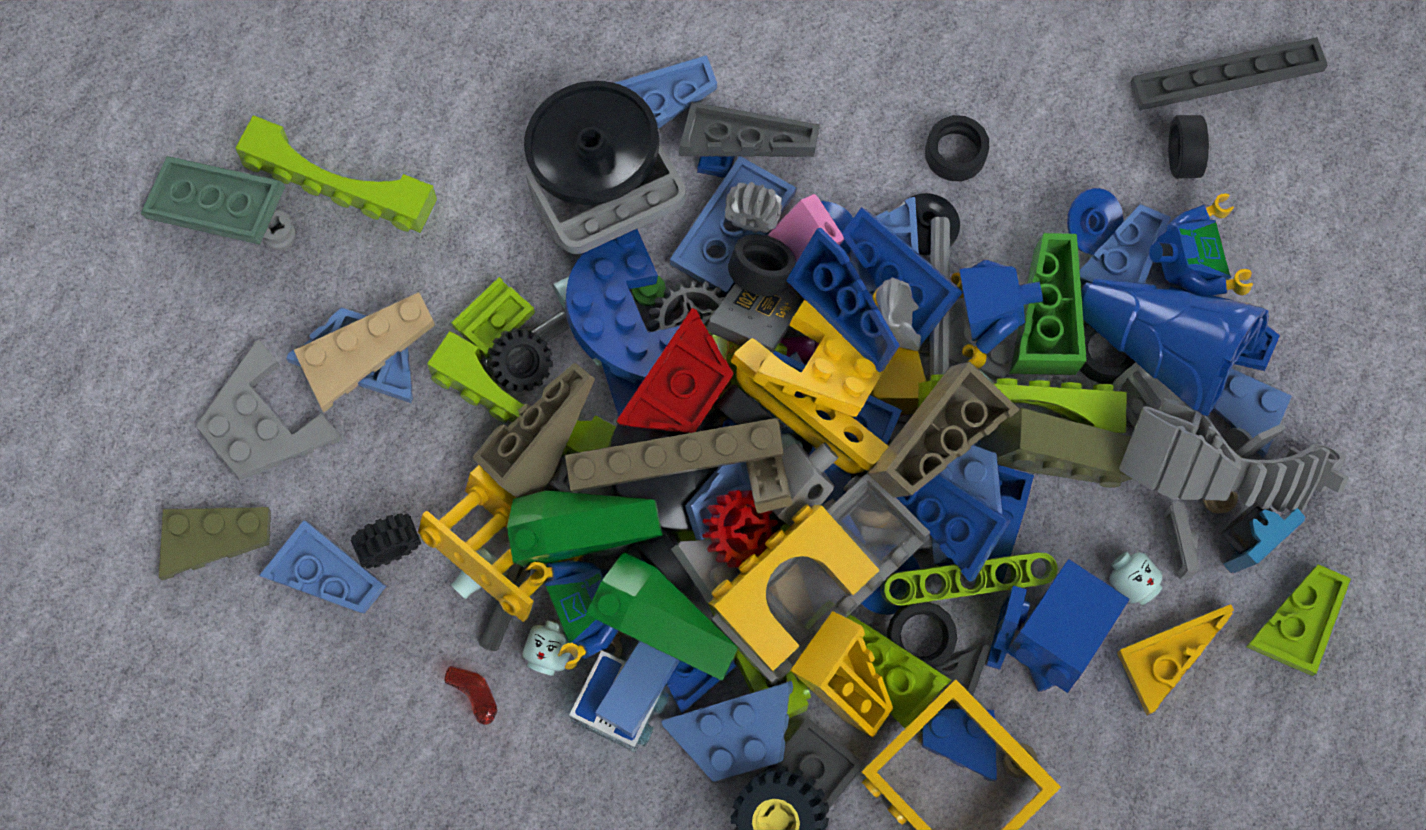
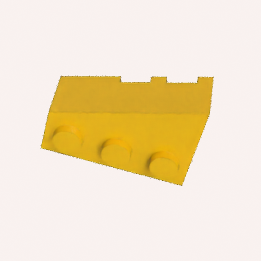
M832 611L790 671L843 721L873 738L893 710V705L882 676L876 673L873 666L874 655L872 651L866 648L863 636L866 634L863 627Z

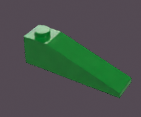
M547 490L514 498L507 525L513 563L525 568L533 562L548 564L663 536L656 500Z
M624 552L601 581L586 612L587 616L721 681L724 680L738 650V647L656 567Z

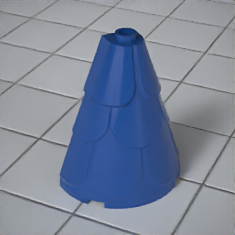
M1095 279L1092 284L1087 282L1081 290L1083 320L1119 352L1124 351L1150 376L1158 379L1189 407L1207 417L1223 395L1230 369L1244 349L1250 352L1253 351L1266 332L1269 321V311L1260 306H1254L1245 302L1199 296L1178 290L1157 289L1156 285Z

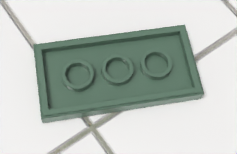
M167 156L141 214L146 219L260 245L285 189V185L275 179Z

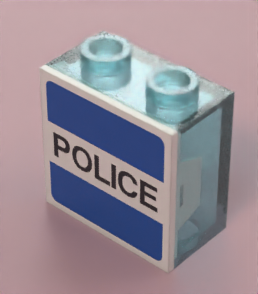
M601 650L569 714L572 723L636 753L639 745L644 747L647 745L653 733L654 726L649 724L655 712L662 714L669 700L670 694L665 692L667 683L632 738L596 716V710L626 664L625 661Z

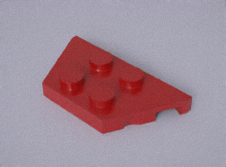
M692 307L616 420V423L622 426L686 434L696 432L734 375L696 309Z

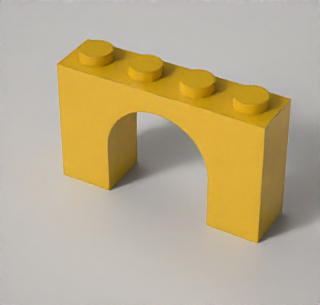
M807 504L792 517V520L795 522L785 532L781 529L775 532L765 542L768 548L758 557L753 554L739 566L738 569L741 573L733 581L724 580L711 593L714 598L708 604L771 671H774L800 646L774 618L766 600L768 580L772 572L781 563L794 557H809L816 561L845 593L854 595L880 571L822 505L810 507Z

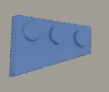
M1140 204L1080 269L1081 284L1085 285L1087 282L1092 284L1095 279L1144 284L1153 263L1149 256L1150 247L1156 242L1157 237L1165 233L1171 217Z

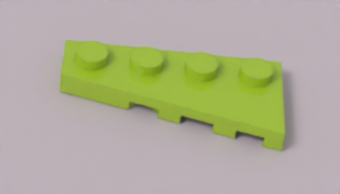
M830 600L823 604L804 626L808 631L835 604ZM850 614L846 618L861 625L866 635L863 636L866 648L872 651L874 655L873 666L876 673L882 676L893 705V710L890 714L906 728L952 680Z

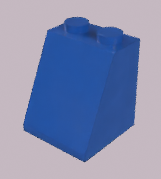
M1068 559L1006 653L1068 693L1090 663L1130 599Z

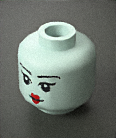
M1124 552L1112 562L1111 566L1114 570L1110 574L1109 582L1118 592L1130 599L1128 603L1134 604L1139 602L1140 605H1144L1162 590L1160 585L1162 582V572L1145 553L1137 552L1130 555L1128 552Z
M547 620L545 626L534 625L531 628L522 653L523 658L528 661V668L551 676L554 675L555 671L565 669L570 653L558 656L561 647L569 643L562 624Z

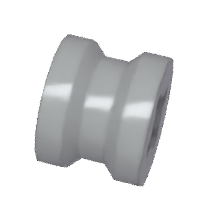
M275 210L263 240L270 249L282 251L293 245L296 239V231L290 217L281 210ZM279 225L278 228L270 230L271 228Z

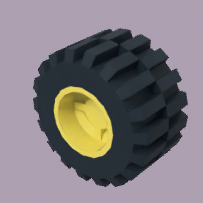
M780 766L777 771L769 768L761 775L757 774L739 793L740 795L736 798L732 807L735 811L731 815V824H736L734 830H826L829 818H826L829 806L828 802L823 803L822 801L825 793L822 788L816 790L813 787L816 781L811 776L808 780L802 778L803 771L795 769L793 773L788 772V767Z

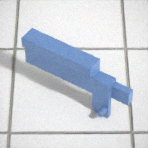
M639 641L596 710V716L633 738L680 660Z

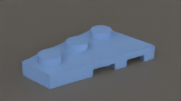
M707 55L615 82L631 89L644 99L655 116L658 129L690 108L691 102H699L717 89V81Z
M1231 368L1223 395L1211 412H1216L1231 426L1230 429H1244L1254 438L1256 435L1280 424L1292 396ZM1273 440L1257 451L1262 458L1268 453Z
M303 520L259 575L363 614L366 613L387 587L305 520Z

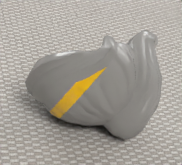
M892 277L889 280H885L883 285L876 289L872 299L899 343V347L917 352L920 348L921 336L916 334L912 328L913 311L919 307L912 298L909 284Z

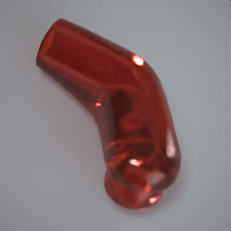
M449 666L444 678L445 683L460 690L469 698L477 722L483 725L492 723L498 709L485 678L479 673Z

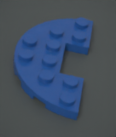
M638 229L584 252L570 273L565 300L568 324L581 348L590 358H597L610 367V373L635 384L637 380L643 381L680 327L647 332L629 289L657 284L658 274Z

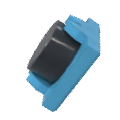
M1257 502L1254 503L1222 531L1221 534L1236 551L1223 565L1230 573H1236L1258 564L1301 525L1306 517L1298 508L1279 516L1271 508L1261 509Z

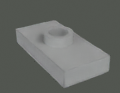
M1184 502L1173 503L1164 512L1163 516L1177 576L1181 580L1192 578L1200 570L1195 550L1198 548V538L1196 531L1190 529Z

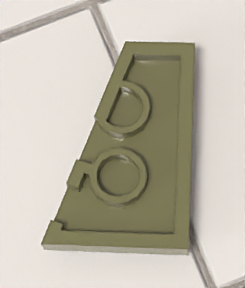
M269 507L163 509L159 579L163 581L189 569L196 570L205 567L207 563L225 557L232 558L270 545L271 510Z

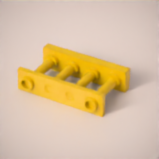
M478 465L469 474L465 489L468 495L440 520L436 519L428 511L424 512L421 517L418 534H420L422 540L429 547L440 551L499 601L502 608L508 614L515 615L524 622L528 618L534 602L530 596L548 578L538 586H530L528 584L530 580L540 579V574L536 570L522 585L517 587L503 575L514 564L511 548L492 565L476 552L503 527L507 528L512 501L516 498L502 488ZM477 505L483 506L494 517L466 542L450 530ZM584 555L577 556V557H572V558H568V559H564V560H560V561H566V560L582 561V558H583Z

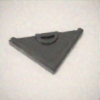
M984 644L975 650L957 656L936 667L935 670L952 680L941 693L956 679L974 696L990 645Z

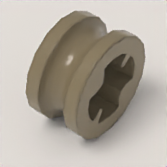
M1019 743L1037 762V755L1034 749L1027 744ZM1004 754L1002 763L1005 771L1015 778L1026 777L1017 766L1013 767L1011 759Z

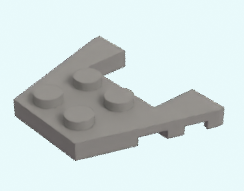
M260 340L253 344L196 425L200 433L239 480L282 464V461L298 455L305 456L314 452L316 448L329 443L333 445L342 440L341 435L322 413L292 435L252 387L280 366Z

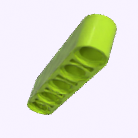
M1040 552L990 558L986 560L978 573L975 585L969 589L964 588L961 584L960 576L962 570L956 564L895 572L880 585V592L886 602L894 605H909L1010 590L1012 586L1024 588L1045 585L1055 579L1058 565L1051 555ZM1038 558L1046 566V571L1040 578L1034 577L1031 573V564ZM1004 563L1009 566L1011 577L1006 583L1002 584L997 580L995 572L997 567ZM934 573L941 579V588L937 593L931 594L925 588V580L930 574ZM899 578L905 582L907 590L902 598L895 599L890 594L889 586L891 582Z

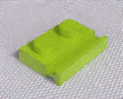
M498 277L451 324L468 342L479 347L480 353L487 358L490 356L488 354L489 347L492 348L494 345L492 341L495 338H500L502 336L501 333L504 331L509 332L515 328L519 329L535 314V310L523 297Z

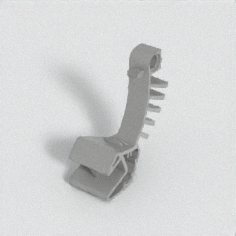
M1168 398L1163 399L1159 410L1147 406L1143 407L1119 467L1120 471L1130 478L1172 499L1199 500L1203 498L1204 500L1227 501L1231 491L1239 492L1244 506H1252L1254 501L1257 500V504L1261 509H1269L1272 504L1273 508L1278 512L1284 511L1285 508L1290 511L1296 508L1303 510L1314 490L1322 493L1329 488L1337 493L1343 492L1349 479L1348 476L1339 472L1346 455L1321 444L1311 445L1303 451H1299L1291 446L1286 458L1251 460L1241 458L1228 446L1207 416L1193 410L1184 401Z

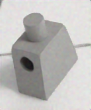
M825 442L812 454H809L797 443L791 444L784 449L782 459L793 505L775 509L774 512L789 526L795 523L792 517L807 504L810 507L821 505L834 489L833 483L824 471L838 459V456Z

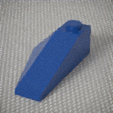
M818 228L786 281L864 358L872 361L878 372H881L885 369L900 345L846 252L822 228Z

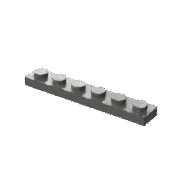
M1318 37L1136 75L1132 77L1130 83L1141 111L1324 72L1328 64Z

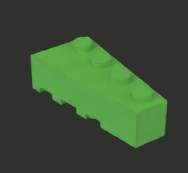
M1043 233L1034 248L1027 284L1040 282L1043 302L1023 305L1025 323L1018 328L1009 374L1076 375L1086 362L1077 234Z

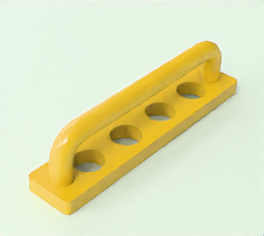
M751 338L734 353L731 362L737 366L736 378L740 387L814 448L817 449L825 442L838 456L834 464L840 469L851 474H859L865 470L870 471L889 447L852 416L814 403L815 397L802 393L804 398H798L782 392L783 386L767 381L764 386L754 382L753 378L768 354L776 357L755 339ZM816 410L826 412L831 420L821 418ZM844 432L852 433L858 438L859 442H851L845 437Z

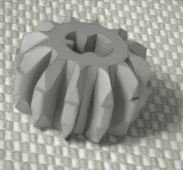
M750 182L748 185L738 183L737 186L731 187L730 193L727 194L725 218L732 221L733 226L743 228V231L750 230L753 233L758 231L768 233L771 229H775L777 222L780 221L782 198L775 194V190L764 188V185H755L753 182Z

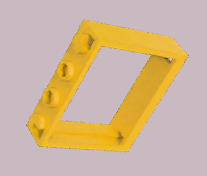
M956 679L862 771L866 778L861 783L876 798L883 794L892 805L887 810L902 826L909 821L916 830H932L877 772L952 699L1040 789L1001 830H1019L1061 788Z

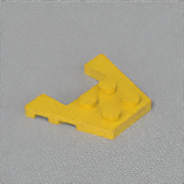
M804 300L793 316L789 326L819 343L814 354L802 372L768 354L754 376L753 381L764 386L767 381L783 386L782 392L793 396L796 391L815 397L814 403L857 417L883 371L878 372L872 361L864 358L811 304Z

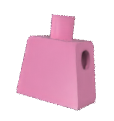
M816 194L800 200L779 222L776 228L767 235L780 240L788 246L795 255L796 262L818 228H822L838 245L844 240L842 233Z

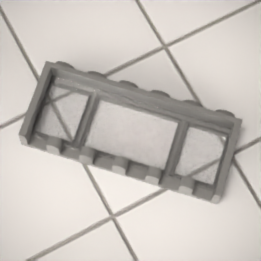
M868 473L863 477L858 474L852 478L843 489L846 493L837 502L831 499L823 507L880 571L854 595L845 593L828 573L809 557H794L781 563L772 572L768 580L766 600L774 618L800 646L774 671H771L713 610L716 615L712 618V622L738 647L742 655L760 672L771 686H775L790 672L799 656L806 649L832 611L848 617L929 540L930 531L896 497L893 498Z

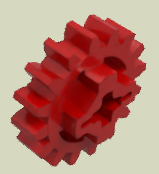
M751 490L728 491V495H718L716 497L718 505H709L707 507L712 517L703 519L702 522L709 526V531L702 534L703 538L711 539L712 541L707 548L708 552H719L716 561L718 563L727 562L729 568H739L751 555L755 554L758 557L768 548L765 542L774 534L771 532V527L778 524V520H770L769 518L773 510L757 514ZM747 526L746 529H741L740 532L734 533V530L740 529V527Z

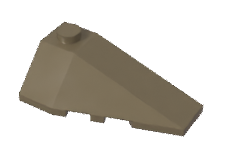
M573 363L544 388L540 400L532 406L526 403L518 410L520 416L508 427L502 423L495 429L472 458L502 488L516 498L544 491L545 486L555 472L595 378L577 363Z

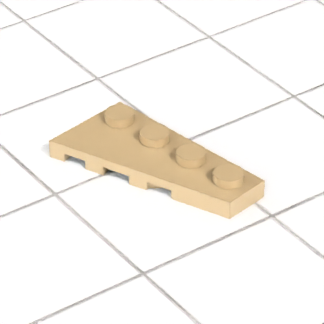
M418 292L295 349L294 352L322 411L325 412L333 406L335 400L344 393L348 394L355 389L359 381L372 371L376 372L385 365L387 359L396 352H402L435 326Z

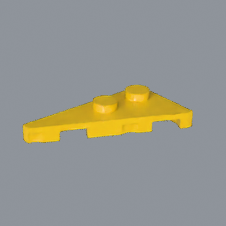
M1231 604L1125 647L1117 652L1147 716L1155 712L1168 693L1176 686L1214 636L1226 624L1234 611Z

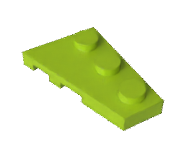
M1317 564L1246 647L1310 676H1314L1317 674L1351 578Z

